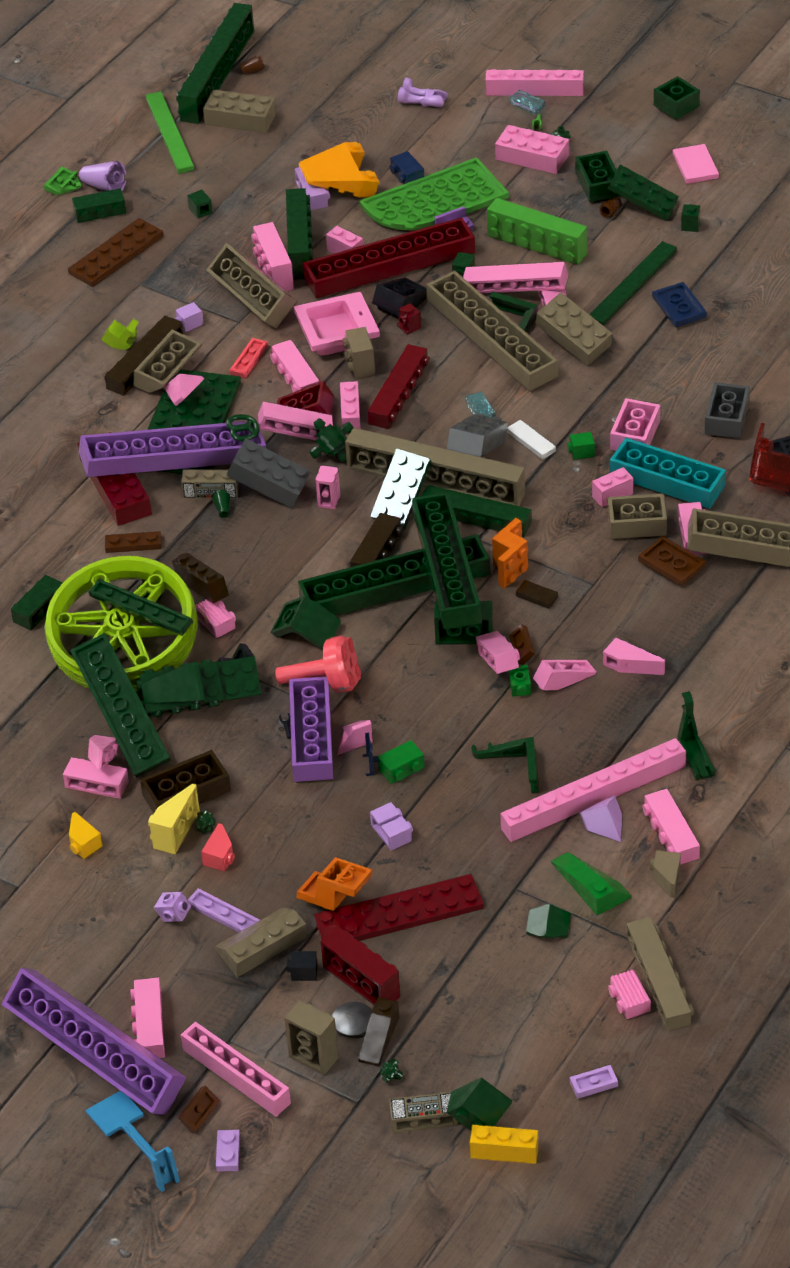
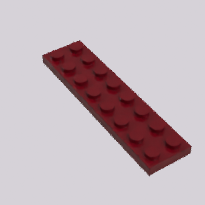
M472 874L335 908L334 911L327 910L313 915L321 940L334 929L340 927L342 930L348 931L356 940L362 941L484 909V903Z

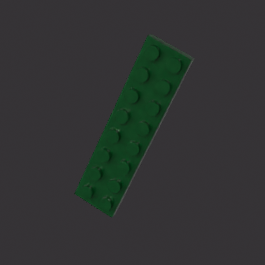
M103 633L71 649L70 651L135 778L171 761L106 634Z

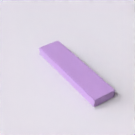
M199 888L188 899L192 909L237 932H241L260 921V919Z

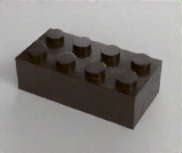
M213 750L140 779L142 796L153 813H155L159 806L191 784H195L197 787L199 804L231 791L229 774Z

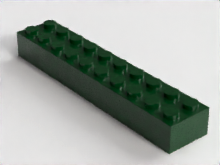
M234 3L229 8L228 14L223 18L221 25L218 26L210 43L206 45L205 51L200 55L198 62L195 63L194 69L189 73L187 80L183 82L181 90L176 95L180 121L199 124L204 116L203 108L212 91L221 88L255 32L252 5Z
M449 492L412 498L413 516L443 628L453 629L482 623L480 601Z
M478 534L462 538L473 579L490 575V558ZM422 549L298 581L299 597H308L335 616L433 590Z

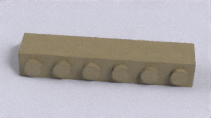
M651 917L626 923L627 939L666 1031L690 1026L691 1016H694L691 1003L688 1004L686 1001L687 995L684 987L681 988L679 985L680 978L678 972L673 971L672 958L666 954V945L664 940L659 938L660 933L657 924H653Z

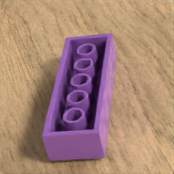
M327 677L289 679L294 782L334 779Z

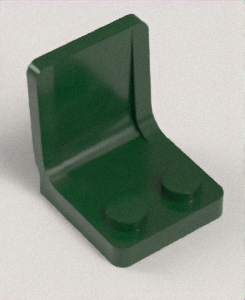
M302 596L283 605L271 633L276 637L291 632L297 633L323 651L325 641L335 636L341 621L315 601Z

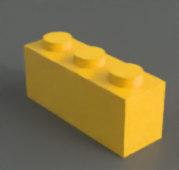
M472 1125L470 1158L536 1164L539 1147L538 1130Z

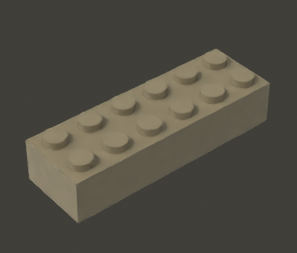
M227 242L207 268V271L264 322L276 329L297 302L243 253Z
M693 508L688 522V550L790 567V524Z

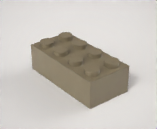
M213 90L203 108L205 125L267 133L276 115L275 98Z
M562 292L537 312L536 325L586 366L590 365L612 345L613 333Z

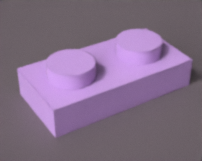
M611 1065L572 1076L570 1077V1084L577 1099L618 1087V1080Z
M217 1130V1172L239 1171V1130Z

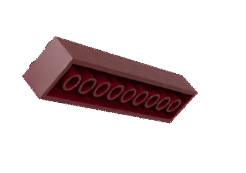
M462 217L303 262L304 279L315 298L324 297L450 261L456 258L458 252L476 253L475 236Z

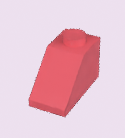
M218 823L202 849L201 855L203 865L225 872L227 867L233 863L235 854L223 824Z

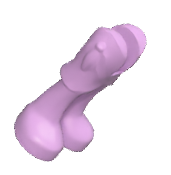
M406 77L403 87H400L398 92L399 103H421L423 107L433 106L442 108L444 101L448 97L447 92L442 90L416 88L413 86L412 79Z

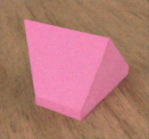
M178 374L164 389L174 405L177 406L204 378L196 375Z
M361 720L343 727L344 732L337 755L365 746V733L369 732L370 741L373 743L370 720Z

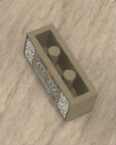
M183 470L181 480L183 498H212L217 490H226L230 498H238L239 482L227 476L229 470Z
M451 1092L389 1099L393 1133L458 1126V1121L447 1114Z

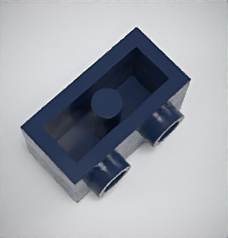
M408 151L390 157V171L392 174H395L400 183L406 184L424 177V168Z

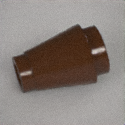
M254 56L240 65L243 74L262 71L261 69L265 68L261 56Z
M615 197L603 202L600 206L601 215L605 218L613 217L622 205L621 199Z

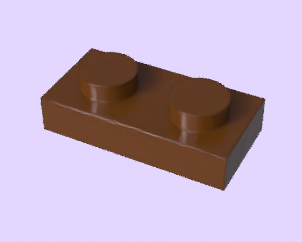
M521 624L509 635L513 648L519 652L520 660H518V664L523 665L535 655L528 628Z
M203 1086L178 1116V1119L191 1133L197 1132L220 1100L207 1086Z

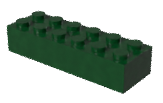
M306 188L286 189L288 256L292 263L293 280L304 279L303 262L313 260L310 195H306Z

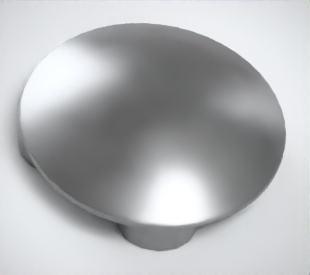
M356 1001L340 1005L332 1015L335 1018L336 1033L347 1036H365L372 1009L368 1005Z

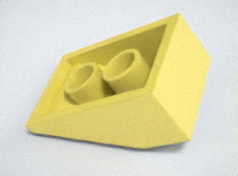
M191 784L156 809L154 815L150 816L148 826H150L151 830L150 839L153 843V849L171 854L177 853L194 823L197 813L200 812L195 784Z

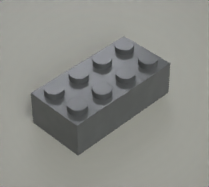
M474 413L450 428L447 449L482 457L505 442L508 422L502 421V418L499 417L488 418L485 417V414Z
M245 438L229 468L227 476L293 508L311 471Z

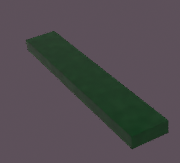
M101 579L88 592L92 598L181 636L184 635L193 623L192 618Z

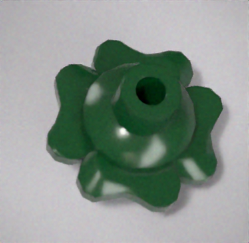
M563 126L557 127V130L551 133L554 136L571 138L570 132L565 131Z
M207 809L197 813V818L195 819L197 830L202 831L203 834L213 831L212 826L215 825V818L211 812L208 813Z
M393 1058L392 1061H385L381 1067L382 1080L386 1083L393 1078L398 1080L402 1078L403 1072L398 1070V1060Z

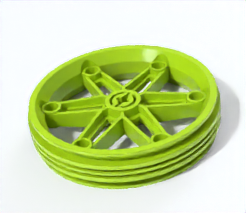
M117 556L91 563L76 571L61 584L48 606L45 634L49 650L58 667L71 680L90 689L75 659L64 648L61 642V633L94 636L93 638L105 633L107 637L112 638L109 642L114 651L121 647L133 667L125 668L124 670L133 688L137 691L136 680H140L139 675L143 674V671L154 669L155 672L162 671L163 667L173 666L175 669L182 665L193 647L198 618L194 599L189 588L171 568L149 558ZM99 579L108 583L120 580H145L133 592L134 594L143 597L150 593L147 599L156 602L165 589H168L180 603L182 614L192 618L193 623L184 635L181 636L160 626H139L140 623L151 622L118 608L109 611L107 604L99 601L102 608L99 611L67 613V611L80 597L89 592ZM77 622H104L103 625L77 624ZM177 635L173 643L155 658L149 659L141 638ZM132 637L140 652L137 656L134 655L126 640Z

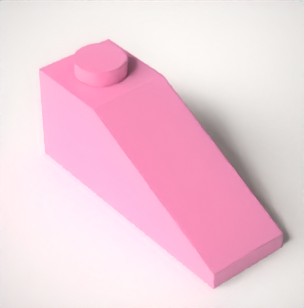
M542 660L533 679L544 691L560 690L595 675L596 670L587 660Z

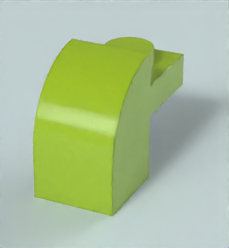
M133 318L129 325L125 327L114 320L101 340L112 348L129 349L138 336L136 335L138 331L136 327L139 322Z

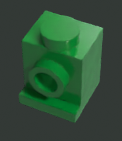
M528 664L519 665V668L509 670L512 697L531 695Z

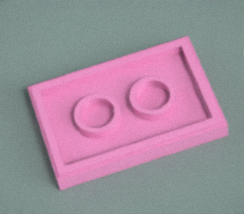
M705 144L673 149V156L686 184L719 178V173Z

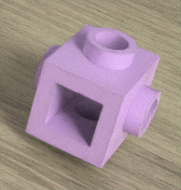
M182 892L162 893L154 906L163 922L183 921L191 908L190 903Z

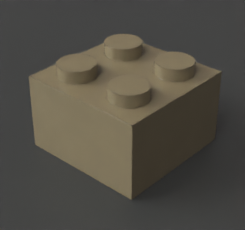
M366 327L345 330L346 338H343V345L347 351H344V358L346 362L349 361V373H353L354 379L375 376L374 351Z

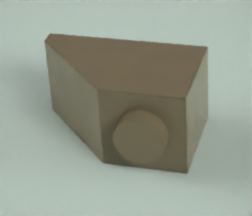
M656 850L655 858H651L650 861L653 879L670 897L675 898L681 865V853Z

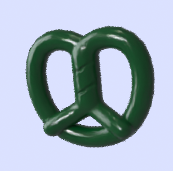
M237 414L227 419L226 425L231 430L230 434L234 440L244 442L245 438L252 440L259 436V423L252 416ZM235 420H247L245 424L232 425V422ZM247 430L251 433L247 436H238L236 432Z

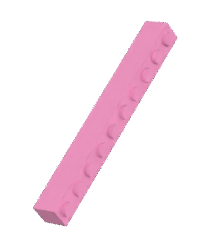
M674 738L500 813L501 830L509 841L513 842L578 814L613 795L617 797L686 767V750Z

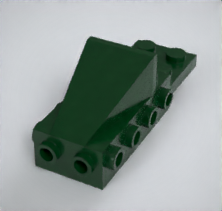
M255 656L222 662H212V659L200 661L201 664H198V661L181 665V668L174 669L173 666L163 667L162 671L155 672L154 669L145 670L143 674L139 675L140 680H136L138 692L142 691L143 699H140L148 716L150 715L151 718L162 716V713L166 712L177 714L181 713V710L189 709V711L199 710L201 706L217 707L224 701L262 695Z

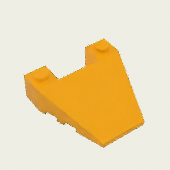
M344 142L299 162V167L309 185L325 189L333 187L337 188L338 192L344 193V191L354 193L353 196L365 198L374 196L379 185L375 172L359 171L365 152L358 142Z

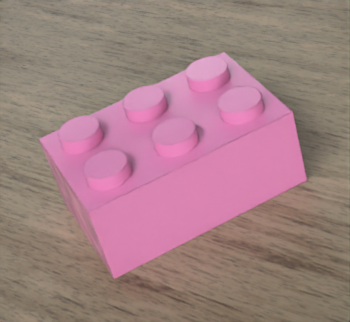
M625 398L610 433V450L616 451L625 438L650 445L660 423V405Z

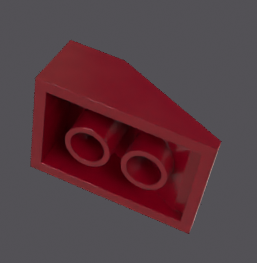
M322 381L278 398L277 404L331 415L334 395L326 383Z

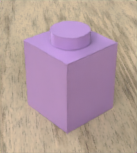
M194 302L175 310V319L182 322L185 332L204 325L202 311Z

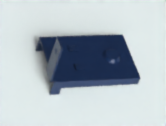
M368 732L365 733L366 754H363V757H369L370 773H366V776L374 775L373 762H378V757L372 754L373 747Z

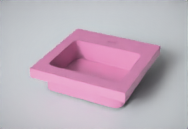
M361 292L294 306L295 315L312 352L317 351L319 355L324 356L347 351L343 345V338H346L345 330L366 327L370 339L380 337V331Z

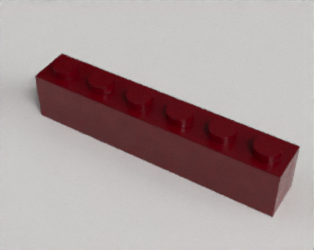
M407 344L368 409V425L389 429L391 424L395 422L405 400H408L411 390L415 388L418 378H421L425 366L427 367L430 357L428 356L427 348Z

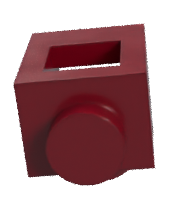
M411 303L399 308V323H397V327L406 335L421 328V315L418 309Z

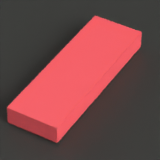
M252 338L230 368V375L241 376V378L246 379L268 348V342Z

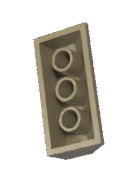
M171 330L134 370V386L148 393L164 388L202 346V343L175 330Z
M283 907L214 946V950L238 978L306 938V923L295 910Z

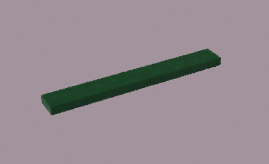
M662 241L589 315L604 326L677 252V247Z

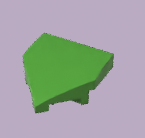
M62 166L44 184V190L55 195H61L80 189L82 185L77 176L78 172H72Z

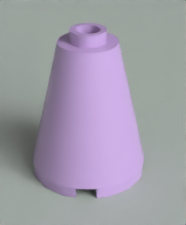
M111 161L84 166L79 172L80 180L83 183L103 191L119 188L123 190L126 184V180H124L126 169L122 162Z

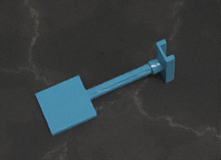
M119 1091L85 1110L86 1114L106 1137L121 1129L124 1130L150 1160L157 1188L161 1192L165 1191L164 1185L174 1180L176 1184L180 1182L172 1150L167 1146L156 1153L131 1125V1123L144 1117V1113L129 1096Z

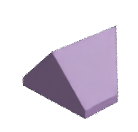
M614 795L579 812L587 831L621 842L622 812Z

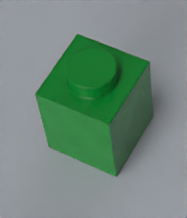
M591 432L570 435V442H567L568 453L572 454L573 460L595 457V443Z

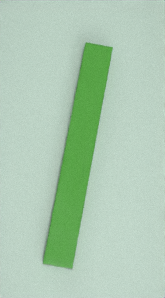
M162 92L146 94L147 103L178 174L193 171L194 165Z

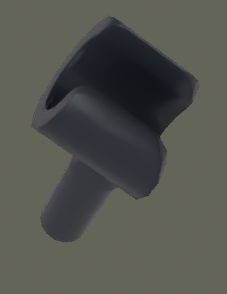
M288 713L289 718L287 721H283L280 714L279 720L284 725L287 739H290V714Z

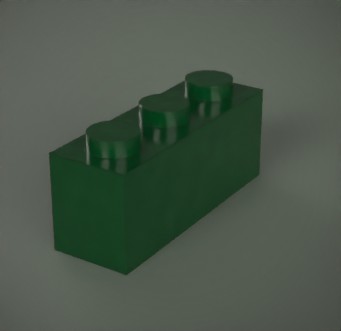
M121 188L72 198L77 223L126 214L125 200Z
M47 575L37 581L11 608L13 623L32 630L47 615L50 601L63 582Z

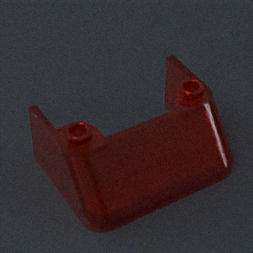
M761 423L754 446L749 480L756 485L790 492V455L773 451V442L768 438H763L765 423Z

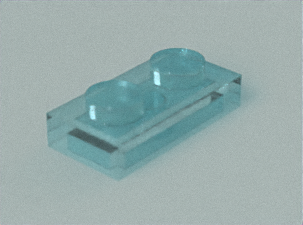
M521 90L510 97L511 104L533 114H537L545 107V101Z
M483 392L466 396V403L473 414L482 413L488 418L495 417V412Z

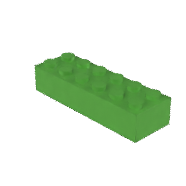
M496 198L487 208L488 236L576 265L587 254V226Z

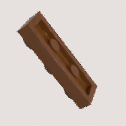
M161 531L105 535L106 553L161 549Z

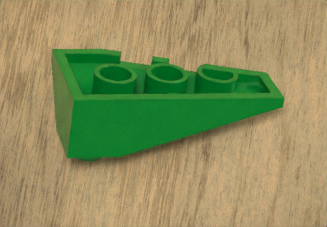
M570 852L551 860L554 867L596 915L631 898V894L619 881Z

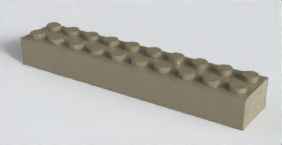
M456 271L426 284L427 300L529 391L558 377V360Z
M357 428L352 429L345 441L348 469L386 477L395 451L400 449L431 460L422 484L423 487L431 485L520 506L526 495L524 467Z

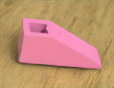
M615 638L603 651V665L617 672L665 674V659L618 638Z
M94 735L89 739L88 759L97 768L102 769L118 756L119 744H117L115 738Z

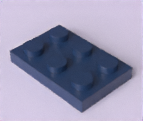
M684 282L652 292L653 299L675 327L707 317V311Z

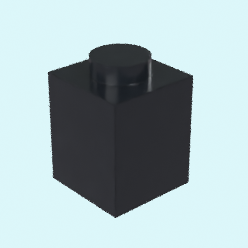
M291 951V959H287V972H291V981H317V951Z

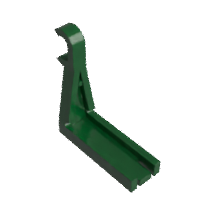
M494 291L490 294L492 303L499 310L523 317L519 327L527 333L536 321L538 305Z
M690 691L684 692L682 697L685 704L682 705L683 714L677 740L686 750V761L697 781L700 780V777L701 779L709 778V774L711 777L715 776V770L698 736L693 714L694 703Z
M534 737L495 746L489 743L487 750L477 751L474 744L472 745V754L476 759L525 757L527 755L531 794L539 793Z

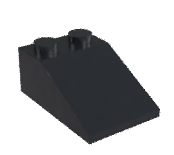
M406 277L380 283L376 286L372 304L376 305L378 309L388 311L392 316L398 318L399 308L409 303L416 308L427 298V288Z

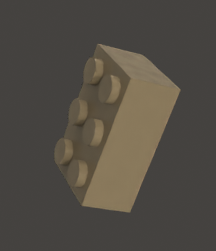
M664 494L608 497V520L611 539L667 536Z
M299 1000L285 1017L289 1058L325 1075L339 1058L335 1018L329 1013H324L313 1005Z

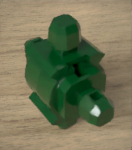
M318 418L313 422L317 431H320L316 434L318 439L315 441L318 447H313L309 452L313 459L321 456L322 452L326 457L329 454L332 457L338 454L339 460L345 463L347 461L346 451L343 450L346 448L345 441L347 437L345 435H349L354 427L350 422L342 425L343 428L341 429L338 425L333 427L331 424L326 427V423Z

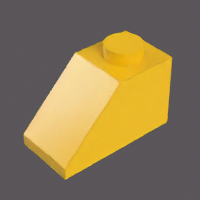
M76 812L72 813L69 847L74 854H78L85 859L103 846L101 834Z

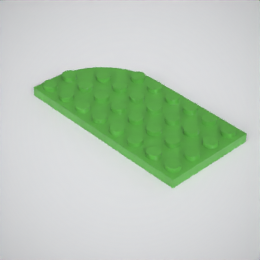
M476 157L360 200L359 203L360 207L372 220L383 226L398 230H419L435 225V216L463 206L466 208V214L491 205L496 198L508 199L509 192Z

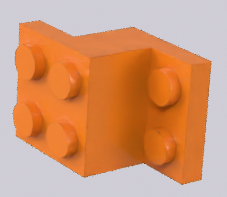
M517 518L512 520L492 538L493 566L498 568L499 586L504 589L510 583L512 584L519 575L526 572L529 566L527 540L522 538V521Z
M335 857L322 873L315 871L297 891L296 898L334 911L346 896L354 897L372 877V869Z

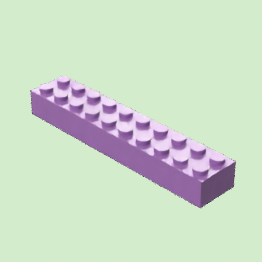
M247 421L232 422V425L245 424ZM226 423L82 435L80 438L79 454L86 476L94 477L232 464L243 442L234 440L230 434L231 430L227 427ZM249 430L236 432L238 436L251 434ZM260 431L259 436L255 437L251 441L266 448L265 441Z
M20 968L1 1004L152 1114L167 1115L187 1078L36 970Z

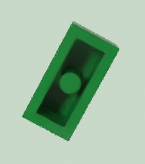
M412 740L377 756L378 770L390 784L425 768L424 754Z

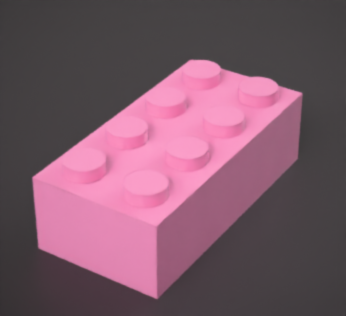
M507 125L495 143L496 160L557 174L569 156V139Z
M273 222L253 226L254 234H251L253 244H255L253 253L257 257L259 267H262V271L285 291L293 290L292 263Z

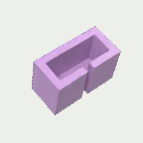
M391 802L370 811L371 826L391 851L412 841L411 832H413L411 823L405 821L400 809L395 808Z

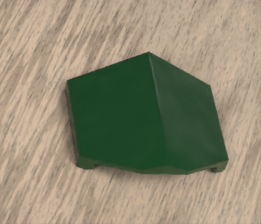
M552 904L530 909L526 934L542 938H567L571 913Z

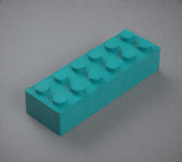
M629 438L623 440L610 459V473L624 467L633 477V484L690 503L701 502V506L709 509L726 486L725 469Z

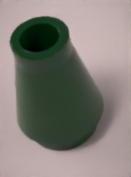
M226 490L215 491L212 501L219 513V517H228L230 515V495Z

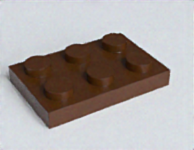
M661 536L638 555L639 562L681 587L706 567L705 560L664 536Z

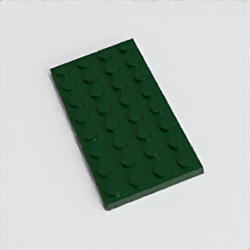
M180 369L172 379L178 374L202 376L204 380L177 406L174 405L164 389L147 430L225 423L240 387L241 376ZM208 466L160 471L183 474V470H206Z

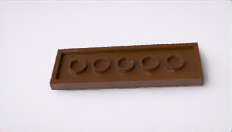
M138 218L69 267L68 273L94 287L164 236L163 231Z

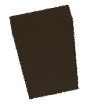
M524 580L516 590V596L549 609L558 598V592Z

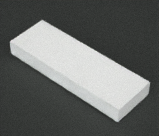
M519 420L507 427L509 435L542 460L556 452V446L523 421Z

